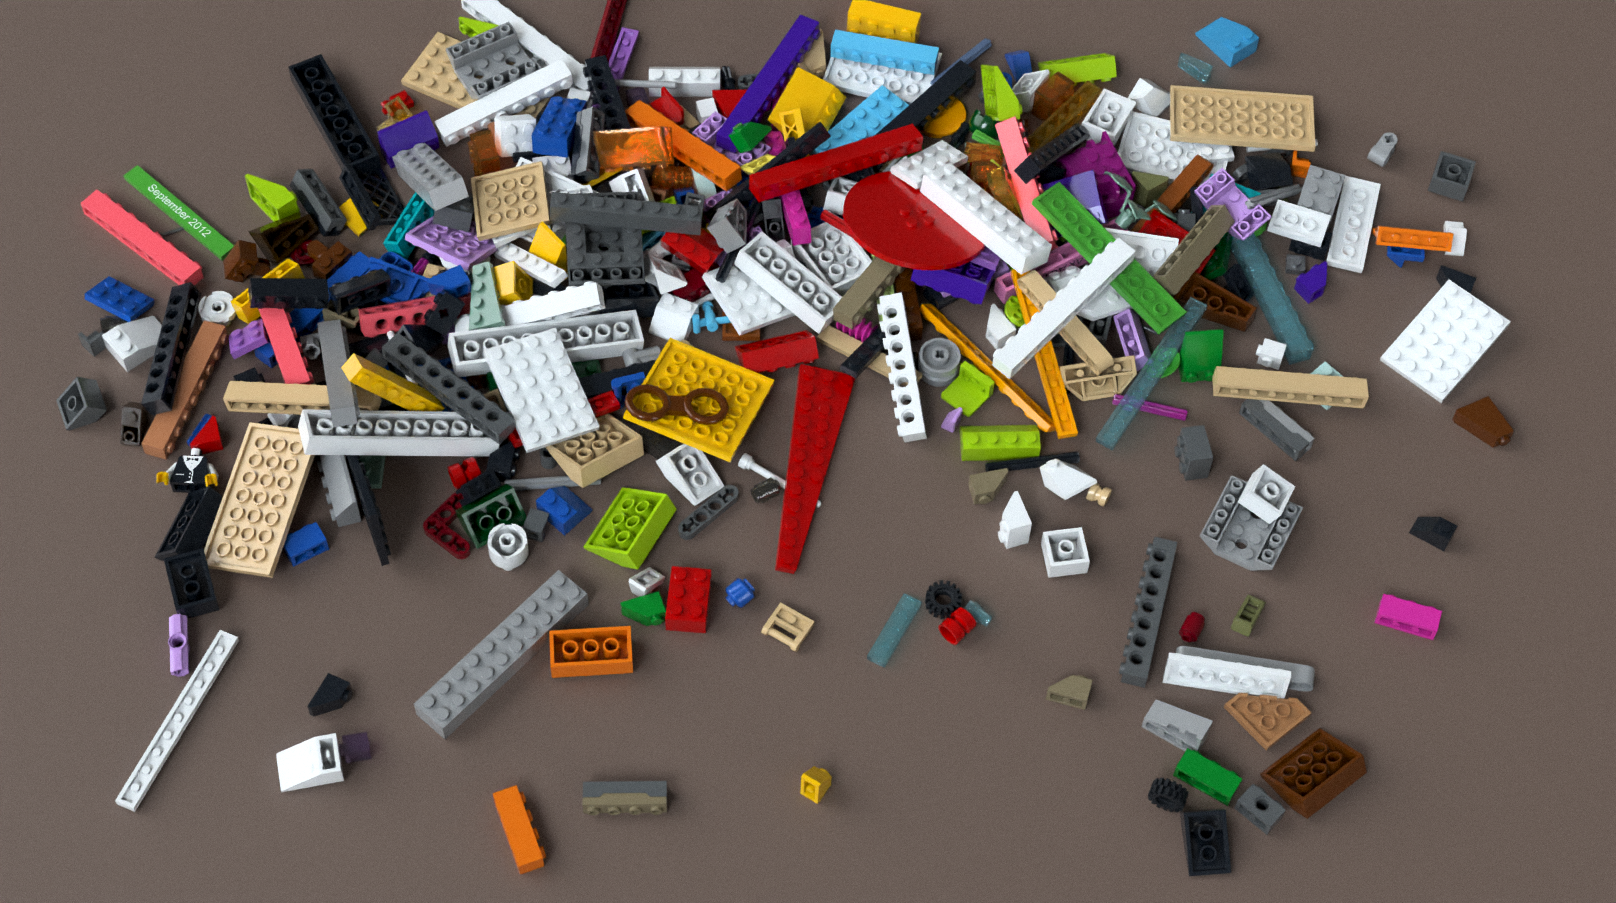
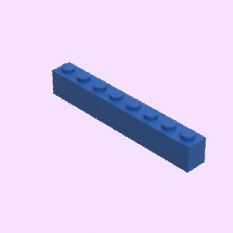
M360 251L351 256L342 267H339L327 279L328 291L329 287L335 283H343L349 281L354 276L360 277L371 268L370 258ZM295 308L289 313L292 320L290 327H295L298 338H295L296 343L300 342V336L311 334L316 330L318 322H324L322 312L324 308ZM268 337V343L254 349V353L259 360L272 369L278 362Z

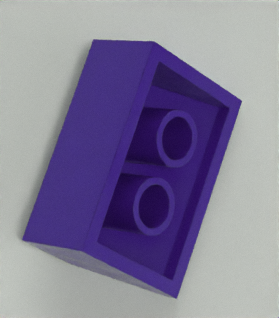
M427 110L377 131L381 154L391 169L395 167L392 156L397 155L399 151L409 150L418 143H426L432 150L440 148L438 135Z

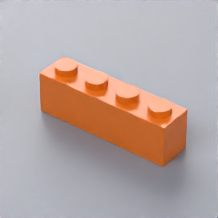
M517 785L493 793L494 803L520 875L544 867L543 859L546 858L543 846H538L539 834L536 827L532 828L530 824L533 818L530 810H525L524 804L526 799L523 791L519 792Z

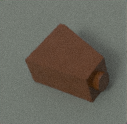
M1489 396L1457 409L1452 419L1454 423L1492 448L1508 444L1514 432Z

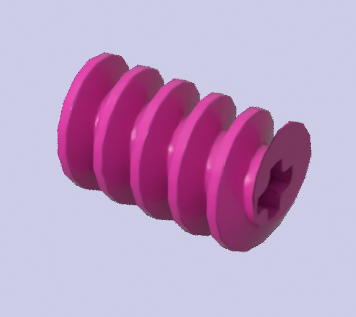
M865 317L853 330L836 322L838 330H842L845 334L849 333V336L855 337V339L861 340V342H864L878 328V325L872 328V321L866 325Z

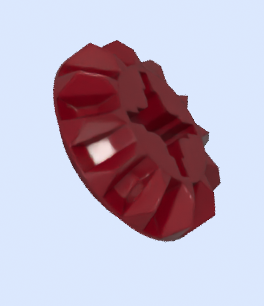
M305 240L290 253L293 261L299 263L300 266L303 264L309 266L310 263L315 262L311 257L302 254V251L308 253L307 246L311 240Z

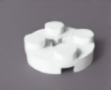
M215 291L208 297L204 296L198 306L202 322L205 320L224 325L225 327L230 325L236 316V312L230 302L233 300V297L224 291ZM218 306H221L220 311L214 310V308L216 309Z

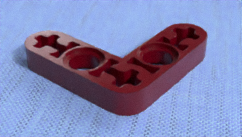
M454 492L424 521L423 529L426 536L455 558L462 560L470 555L471 550L469 543L448 527L457 518L455 510L462 507L460 502L456 504V500L460 501L463 499V495ZM443 511L451 512V515L447 518L440 516ZM429 526H436V530L433 528L429 530ZM444 535L452 536L449 542L441 540ZM457 546H458L459 548H461V549H462V548H465V551L460 550V551L458 552Z

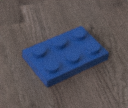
M110 276L85 293V300L127 322L134 321L154 306L153 298Z

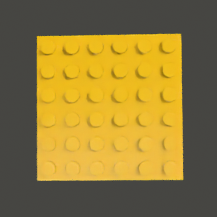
M669 338L641 385L657 386L669 396H686L689 392L698 388L714 389L721 393L728 402L729 410L727 416L723 421L712 425L696 423L687 415H666L660 420L647 422L635 418L626 409L623 419L731 462L773 387L774 379ZM643 393L633 399L636 408L643 412H656L663 407L662 401L653 394ZM698 397L691 402L693 410L703 416H713L721 410L718 402L709 397Z

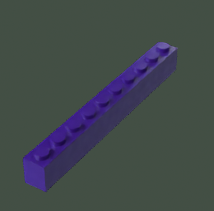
M800 14L717 132L716 146L732 153H737L738 149L729 138L733 127L738 123H760L764 112L769 110L773 99L778 97L780 89L785 87L789 76L794 74L798 63L803 61L804 54L810 51L813 41L819 38L818 21Z

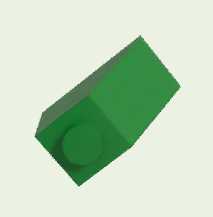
M753 122L738 123L733 127L729 138L738 151L744 153L752 150L772 128Z
M659 591L620 602L623 616L645 626H656L665 621L666 610Z

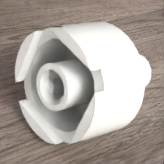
M503 523L495 526L490 531L487 541L491 561L496 566L506 571H511L525 562L529 555L528 542L525 531L519 525L512 523L511 525H505Z

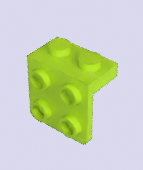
M964 361L960 365L959 376L941 393V398L955 409L961 407L963 410L962 414L971 417L993 395L995 382L990 376L980 372L976 366Z

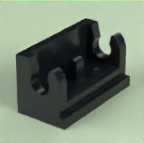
M491 468L461 485V488L456 490V494L461 493L463 495V499L460 501L463 507L501 486V483Z

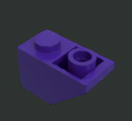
M1326 261L1320 265H1314L1310 271L1301 273L1296 278L1294 290L1308 304L1323 295L1327 278L1328 263Z

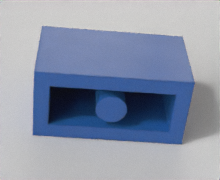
M317 522L305 525L294 533L287 534L283 550L294 567L329 550L327 539Z

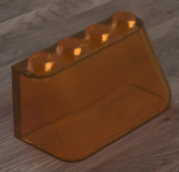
M661 126L593 131V140L600 167L605 169V172H616V168H622V171H632L633 167L650 170L651 166H657V169L668 168V165L674 164L672 127Z

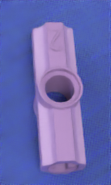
M174 614L169 617L171 675L181 677L189 674L188 618L186 615ZM183 643L182 646L175 647L177 644Z

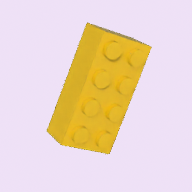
M852 0L848 10L847 32L917 44L920 33L921 13L868 0Z

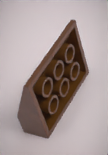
M1319 728L1265 769L1260 775L1294 811L1308 819L1365 775L1367 770L1363 754Z

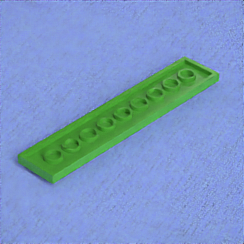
M1060 182L1033 199L1031 203L1089 264L1092 263L1098 253L1102 254L1105 251L1106 246L1111 241L1114 242L1116 240ZM1135 259L1110 283L1159 335L1187 313Z

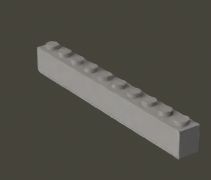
M340 319L318 322L333 427L357 424L356 416H360L356 387L355 384L348 380L341 368L350 358L346 328L341 326Z

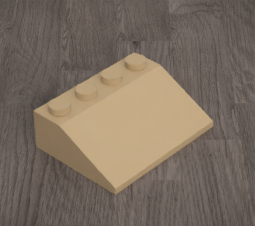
M609 413L596 418L600 426L599 430L545 447L568 477L582 488L644 455L642 436Z

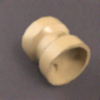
M1096 483L1090 487L1086 499L1091 502L1098 500V504L1105 507L1112 489L1108 487L1102 489L1100 484Z

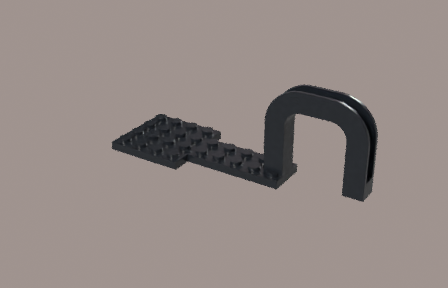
M373 337L348 344L350 357L355 353L365 358L374 348L382 353V347L389 341V338ZM321 352V353H320V357H321V361H322V364H323V358H322V352ZM388 362L387 365L393 368L396 375L407 380L403 372ZM381 397L382 401L378 411H409ZM345 455L381 565L390 564L388 556L391 555L384 531L385 528L382 519H380L382 516L379 507L375 504L377 502L374 492L370 490L369 478L365 476L367 473L364 463L358 460L360 459L359 455Z

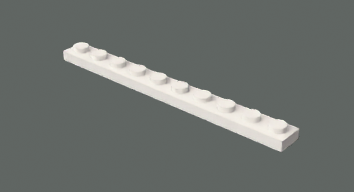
M222 630L218 632L116 798L115 802L117 805L134 812L137 810L239 642L237 636Z

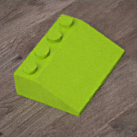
M982 64L981 74L985 114L996 121H1004L1014 116L1020 119L1022 105L1019 104V100L999 67Z
M622 487L583 547L622 567L638 570L677 508L667 494Z

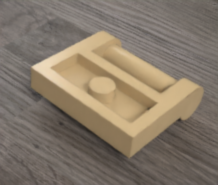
M780 602L763 626L761 633L776 638L790 646L791 650L797 652L813 628L815 621ZM776 624L797 637L794 640L772 627Z

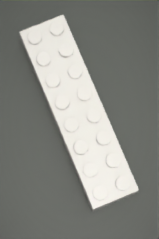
M948 163L924 174L920 192L1022 275L1047 263L1052 244L953 164Z

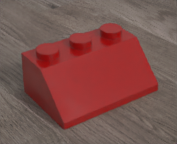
M701 229L700 235L666 232L660 240L661 247L702 274L711 271L725 252L723 248L718 246L714 236Z

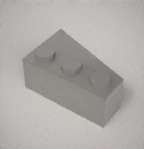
M1155 700L1144 717L1142 727L1183 751L1189 748L1199 752L1208 737L1213 721L1165 702Z

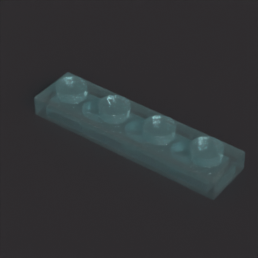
M905 593L903 594L868 653L867 660L884 668L886 667L921 607V601Z

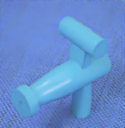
M705 301L702 304L705 318L700 319L698 314L692 315L693 332L696 334L701 332L700 327L707 326L708 331L714 332L718 329L719 324L731 323L727 316L716 317L713 311V303L710 301Z

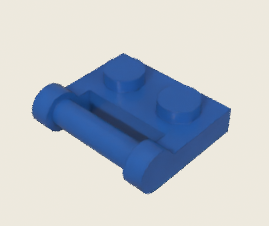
M644 372L615 378L611 381V387L620 403V409L624 408L626 395L622 396V387L626 386V393H628L632 388L641 385L645 380Z

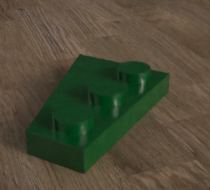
M1229 232L1225 233L1220 242L1215 245L1213 249L1216 251L1201 271L1200 275L1208 280L1222 276L1227 272L1233 237Z

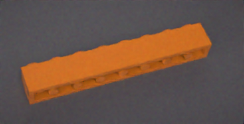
M638 100L625 110L632 129L640 132L641 135L726 192L742 180L741 167L738 163L731 161L724 154L716 151L711 145L705 144L699 137L693 136L688 130L681 128L673 120H669L661 112L654 110L649 104Z

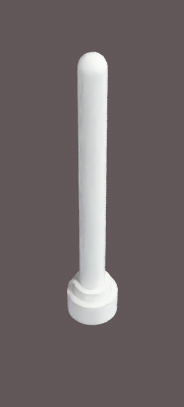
M744 453L738 463L740 468L744 470L751 469L785 489L786 480L758 465L751 455ZM817 500L816 507L819 508L821 501Z

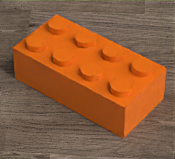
M631 626L549 631L552 678L633 673Z

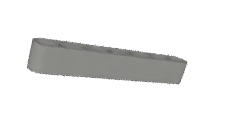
M1179 646L1176 648V653L1183 655L1200 656L1215 660L1220 659L1228 662H1240L1248 665H1259L1291 671L1288 689L1307 692L1314 688L1315 669L1308 665L1190 646Z

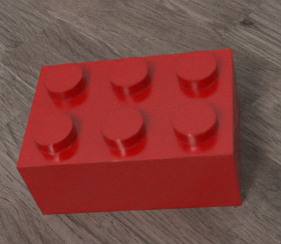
M671 567L665 616L666 630L706 633L712 582L711 569Z

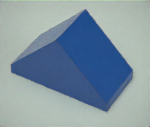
M1019 50L1005 54L1006 61L1016 82L1024 74L1032 72L1028 51Z

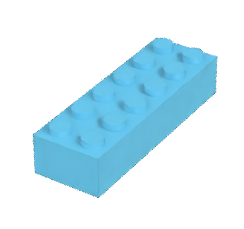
M883 85L880 86L830 129L828 133L831 137L814 149L810 156L875 136L905 110L909 104Z

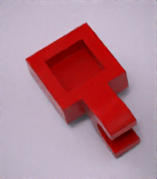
M404 90L389 97V100L381 102L383 107L381 111L384 115H388L395 110L401 113L414 107V101Z

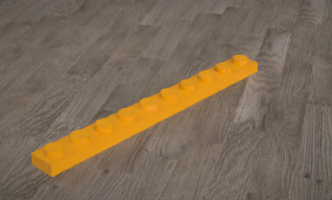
M1012 269L1010 274L1024 322L1027 325L1031 321L1032 316L1036 312L1040 313V311L1021 291L1017 280L1030 271L1021 275L1015 269ZM1050 340L1034 355L1058 439L1075 437L1078 434V430Z
M922 304L919 310L923 314V318L931 322L939 333L944 334L948 340L955 343L961 350L960 353L964 357L969 358L978 370H982L986 375L990 376L999 387V391L1008 395L1015 406L1020 407L1029 419L1034 420L1038 424L1037 426L1043 432L1056 431L1053 419L1016 383L992 366L993 362L933 304Z

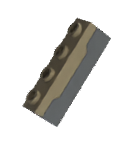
M667 781L583 782V813L589 815H598L599 813H608L610 815H619L620 813H630L632 815H639L641 813L662 814L667 812Z

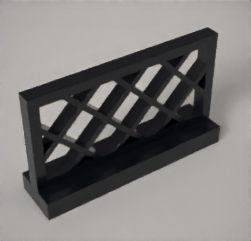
M345 165L339 179L367 229L375 230L379 225H395L399 217L393 215V213L401 215L404 207L381 168L354 169L352 165ZM378 174L380 180L371 175ZM358 175H360V176H362L363 178H365V180L360 179V178L358 177ZM367 180L377 184V186L375 187L367 183ZM380 186V187L386 189L388 193L384 192L383 190L379 189L378 187ZM365 188L373 191L372 194L367 192ZM376 193V194H378V195L384 197V199L382 200V199L376 197L374 194ZM386 199L392 201L395 206L386 202ZM372 201L380 204V206L374 205ZM384 206L385 208L391 210L392 212L389 213V212L385 211L384 209H382L381 207ZM380 214L387 217V219H380Z

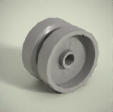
M933 338L926 341L919 352L918 371L922 373L921 379L935 387L951 384L959 373L961 360L959 348L955 343L944 338Z

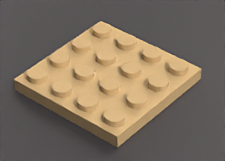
M542 161L471 178L476 231L479 241L537 228L542 221L546 225L551 224Z

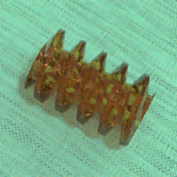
M658 165L653 171L652 182L656 188L660 186L661 188L667 187L671 189L673 187L674 189L692 187L694 177L689 167Z

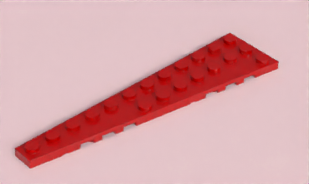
M801 364L799 367L775 564L776 571L794 574L797 569L855 378L846 373Z

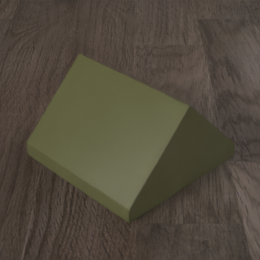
M1132 171L1131 178L1136 185L1133 202L1143 206L1145 209L1153 205V200H1158L1165 192L1169 177Z

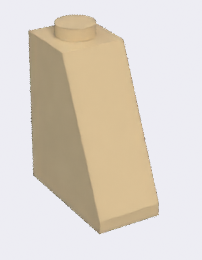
M820 29L819 38L813 41L810 51L804 54L803 61L798 63L801 69L819 78L824 77L826 72L822 29Z

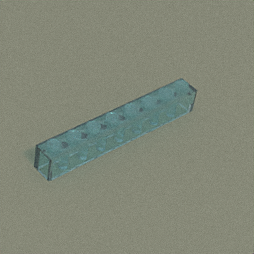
M1254 233L1244 241L1233 237L1231 250L1238 264H1240L1277 341L1287 345L1284 355L1289 365L1309 360L1314 351V345L1308 339L1305 327L1299 322L1298 313L1293 310L1291 300L1284 292L1283 284L1278 281L1274 267H1271L1267 253H1264L1261 248L1260 240L1256 238Z

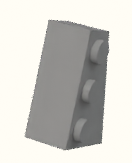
M738 199L718 208L707 227L716 239L718 246L723 248L727 254L746 244L747 211Z

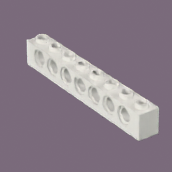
M901 292L879 297L880 304H877L879 315L883 317V321H880L881 331L885 332L886 338H883L884 349H888L889 355H886L887 367L891 366L892 371L888 375L890 384H894V390H891L893 402H897L894 412L896 419L900 420V425H897L898 435L903 437L904 443L927 439L903 295ZM890 314H897L894 318H889ZM893 331H900L897 335H891ZM896 348H902V351L894 352ZM905 365L904 369H897L898 366ZM908 383L906 387H900V384ZM905 400H911V403L908 405L902 404ZM909 417L914 418V420L910 423L905 422L906 419Z

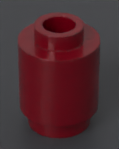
M1191 612L1190 615H1187L1179 630V634L1185 642L1191 643L1198 640L1205 626V618L1201 614Z

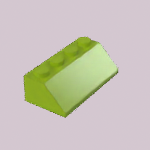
M1108 53L1038 62L1040 71L1048 69L1050 72L1048 87L1050 86V89L1060 88V85L1067 84L1068 87L1077 86V82L1092 84L1094 80L1101 79V82L1111 81L1112 77H1117L1115 56Z
M1036 425L959 427L962 461L1009 460L1034 457L1040 454V434Z

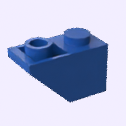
M461 265L450 268L426 280L429 292L432 295H437L438 292L441 293L445 290L460 298L471 292L470 279Z

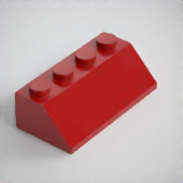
M808 330L735 346L740 366L756 373L766 370L767 372H774L783 366L785 368H792L796 366V363L801 362L809 364L813 363L814 359L819 358L815 336Z

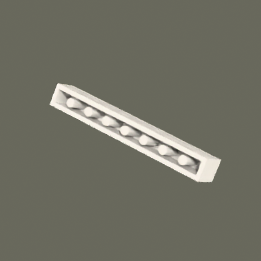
M560 59L434 121L436 130L446 147L456 144L460 140L488 128L487 125L495 121V116H509L519 113L524 108L535 105L539 101L573 85L572 74L563 60Z
M594 281L586 282L583 286L579 287L570 286L560 292L551 291L545 296H532L530 300L526 301L517 300L512 302L511 305H501L505 326L566 319L606 308L602 287ZM470 314L460 315L455 320V332L469 331Z

